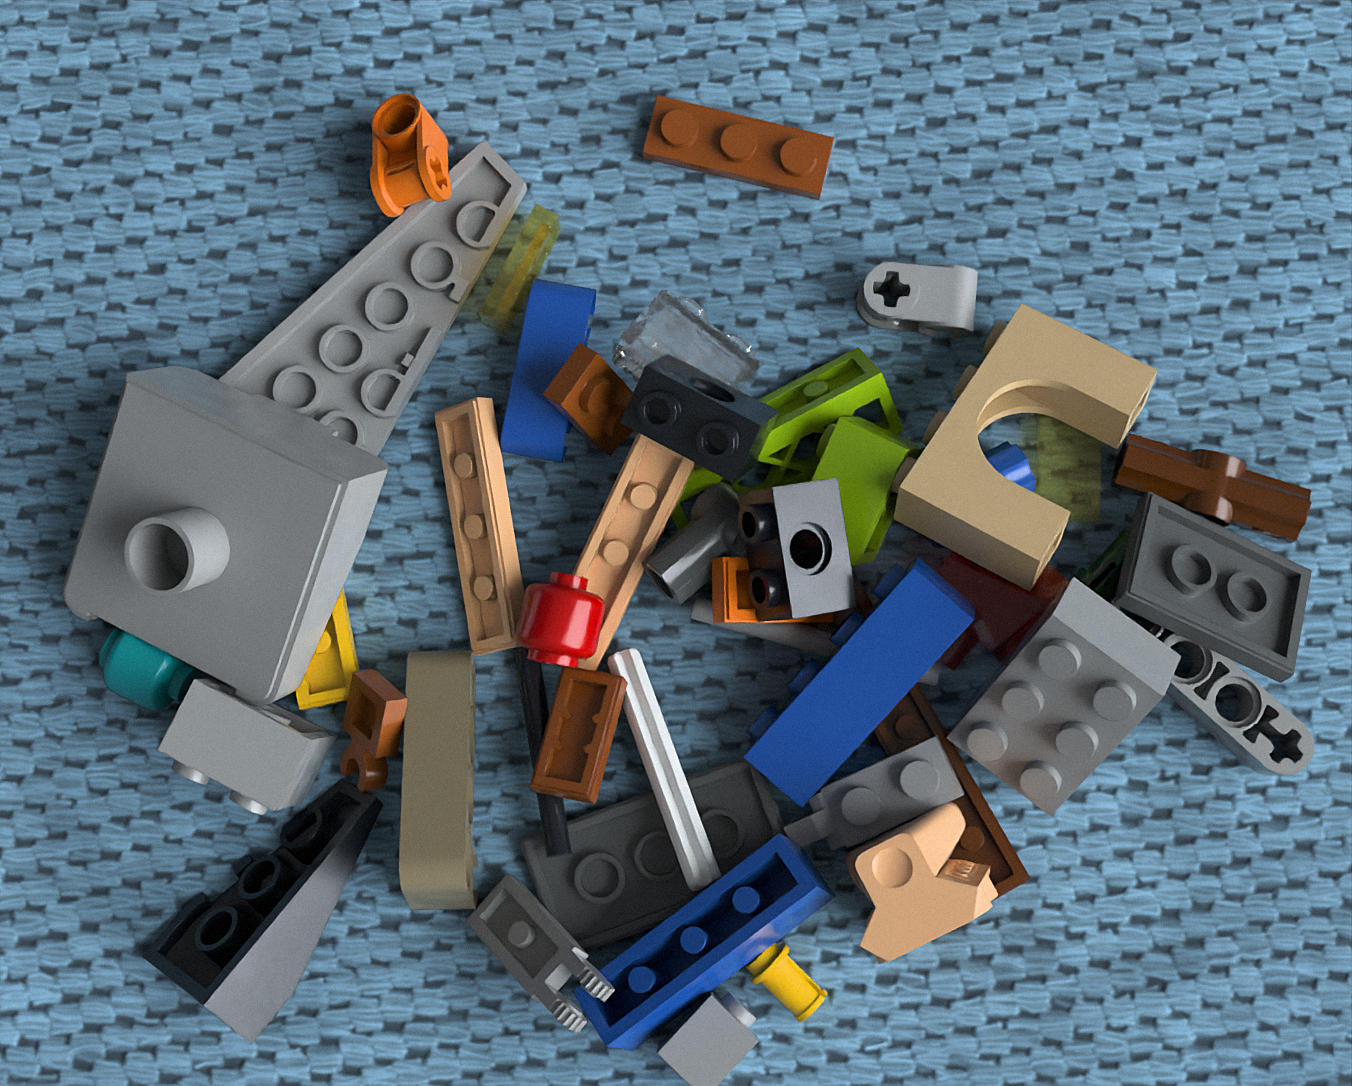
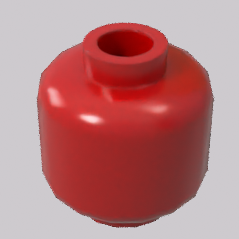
M551 572L549 583H533L526 588L516 631V640L523 648L529 649L527 659L577 669L579 659L585 660L595 654L605 611V603L597 594L586 591L587 578Z

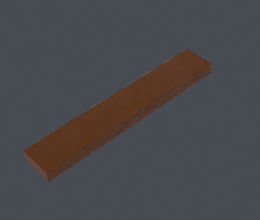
M853 569L852 574L858 607L834 611L833 622L810 623L811 626L834 632L853 610L863 617L873 606ZM917 682L877 725L872 733L886 758L933 736H938L964 791L963 796L950 801L958 806L966 825L949 859L966 860L976 864L989 865V878L998 893V896L995 898L997 899L1031 878L954 744L947 739L948 734Z

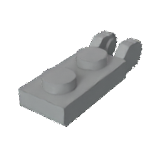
M507 873L466 920V923L528 995L545 1005L552 1012V1015L573 1033L577 1034L587 1021L582 1011L558 991L573 974L591 996L599 998L601 1001L605 1002L615 991L614 987L601 972L586 960L589 955L528 888L510 873Z

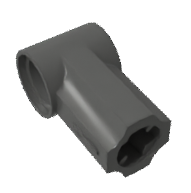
M717 483L706 489L692 507L690 522L642 562L647 576L673 604L678 603L681 605L712 578L711 559L747 557L745 541L741 537L738 528L740 508L737 493L740 492L728 483Z

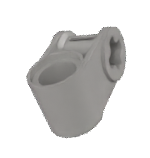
M883 262L872 268L866 276L863 285L859 288L856 297L857 312L864 322L879 329L920 332L923 335L937 337V331L951 332V338L970 337L974 334L978 272L972 268L958 265L927 266ZM881 285L890 286L891 296L898 298L893 307L884 306L883 296L876 294Z

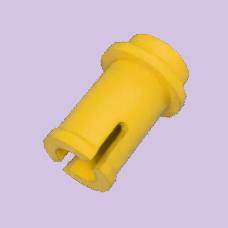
M774 943L745 965L752 973L749 980L754 985L761 982L794 1015L798 1022H802L821 1005L828 992L823 987L820 988L787 955L790 948L785 943L779 946Z

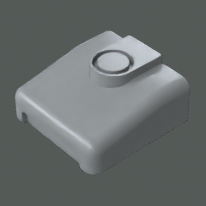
M168 366L128 372L64 580V601L69 610L76 616L86 621L101 618L236 688L235 695L238 696V700L248 705L253 703L259 707L266 706L291 694L300 686L365 538L389 465L383 459L338 438L339 431L261 394L248 395L197 370L181 366Z

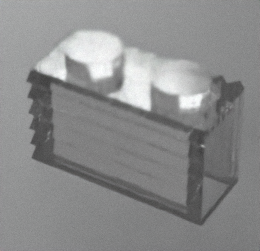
M665 288L645 308L643 313L639 314L629 328L623 332L612 358L615 367H621L625 374L631 375L634 381L638 382L645 365L666 354H670L743 393H746L752 386L763 363L755 358V352L746 340L735 334L725 335L707 321L704 310L694 300L685 296L677 298Z

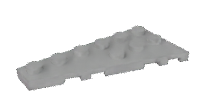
M485 140L481 141L448 171L451 181V197L448 200L439 203L429 199L407 208L218 380L248 395L261 394L339 431L338 438L378 457L527 192L526 182Z

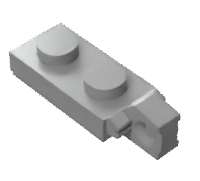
M936 735L820 788L821 792L814 794L808 801L813 812L788 823L783 828L787 837L798 843L801 847L825 837L831 851L844 845L846 847L852 846L964 795V791Z

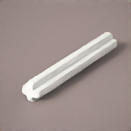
M636 648L617 652L608 658L607 664L611 674L623 676L628 682L622 706L686 883L692 891L708 888L721 878V873L641 655Z

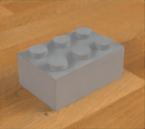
M1073 577L971 696L948 734L947 739L1051 816L1164 697L1181 659V655Z

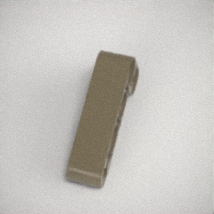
M410 651L406 668L405 696L408 698L404 719L399 846L401 890L411 910L476 909L478 890H473V867H478L477 853L473 845L476 664L474 651Z

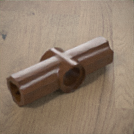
M1131 433L1125 437L1118 453L1110 485L1111 487L1139 496H1144L1150 491L1221 527L1231 524L1288 543L1297 540L1302 527L1307 521L1312 503L1310 501V489L1246 470L1247 465L1233 456L1205 449H1195L1189 452Z

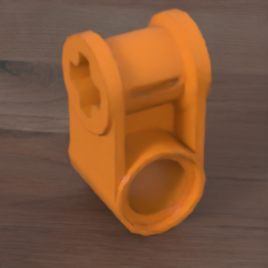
M402 93L386 99L378 106L371 121L372 166L369 175L373 195L378 206L387 217L394 218L404 212V207L429 199L440 203L451 197V181L448 173L449 143L446 135L414 95Z

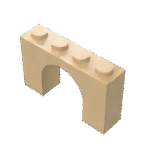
M1021 303L1008 324L1001 320L996 323L983 348V354L987 356L979 368L970 364L965 369L953 393V398L957 401L949 413L939 410L935 414L923 437L922 443L926 445L925 449L917 460L910 456L905 459L893 480L891 490L898 494L893 516L894 520L1030 592L1060 544L1071 512L1000 474L983 454L978 435L985 427L1002 417L1017 413H1038L1056 418L1118 449L1143 409L1158 370Z

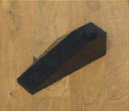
M341 778L282 827L280 833L282 845L270 855L256 860L250 854L245 856L232 867L235 875L240 878L236 883L212 902L203 892L197 895L183 907L142 957L252 1045L265 1027L276 1018L279 1010L295 992L384 804L377 797L366 791L361 792L356 785Z

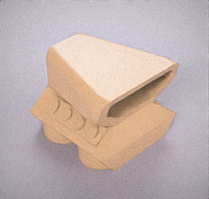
M953 802L945 803L866 841L849 851L845 857V865L852 880L875 906L867 919L865 933L859 946L873 953L878 964L890 962L973 921L993 907L990 901L995 899L998 893L989 878L990 866L966 860L949 859L966 825L960 809Z

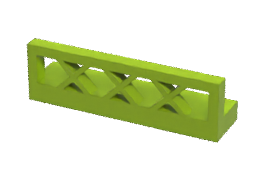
M857 347L758 399V401L780 411L756 461L772 464L765 481L753 488L738 485L739 480L733 483L696 463L671 516L677 531H680L690 522L687 520L680 502L703 490L705 491L714 484L728 483L738 492L743 493L812 480L821 459L816 454L806 460L793 457L799 440L813 432L823 434L832 422L837 423L839 417L853 416L856 409L873 400L876 401L882 419L874 424L895 434L903 432L902 423L880 369Z

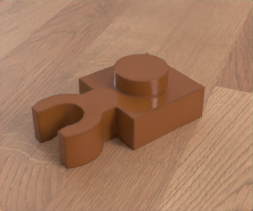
M375 669L353 672L342 726L351 736L350 746L345 748L342 753L340 771L344 776L360 773L357 788L361 792L381 789L385 786L388 777L386 757L397 755L408 698Z

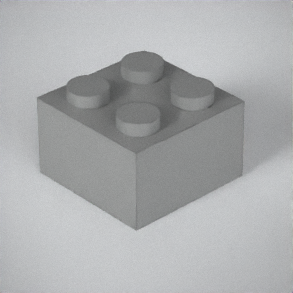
M194 679L157 749L175 759L171 768L185 778L200 784L207 785L210 778L232 789L229 796L232 802L256 814L264 815L267 809L277 811L303 803L338 735L275 702L263 707L253 703L248 705L237 699L238 696L235 695L236 688L219 679Z

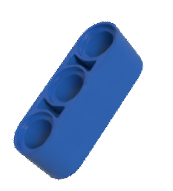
M534 279L528 299L503 422L501 452L557 463L564 462L567 452V446H564L565 434H570L572 424L542 394L577 345L582 343L588 346L591 328H587L589 315L594 316L596 289Z

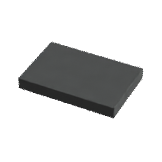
M1148 491L1137 501L1114 604L1282 683L1294 675L1312 570Z

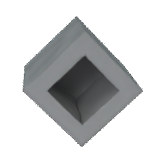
M711 991L661 1041L657 1048V1054L690 1086H718L759 1042L757 1034L750 1028L757 1018L730 991L722 999Z

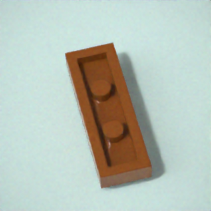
M657 95L642 153L644 159L819 200L835 137Z

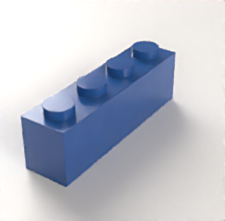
M918 556L906 569L896 562L884 574L871 591L879 598L863 617L853 610L829 637V640L836 645L834 650L821 664L811 657L788 683L787 687L794 694L780 710L770 703L746 730V733L753 740L743 758L801 808L974 621L976 606Z
M779 833L599 970L615 989L605 1002L591 996L581 985L574 989L572 993L606 1047L633 1051L836 896L802 847Z

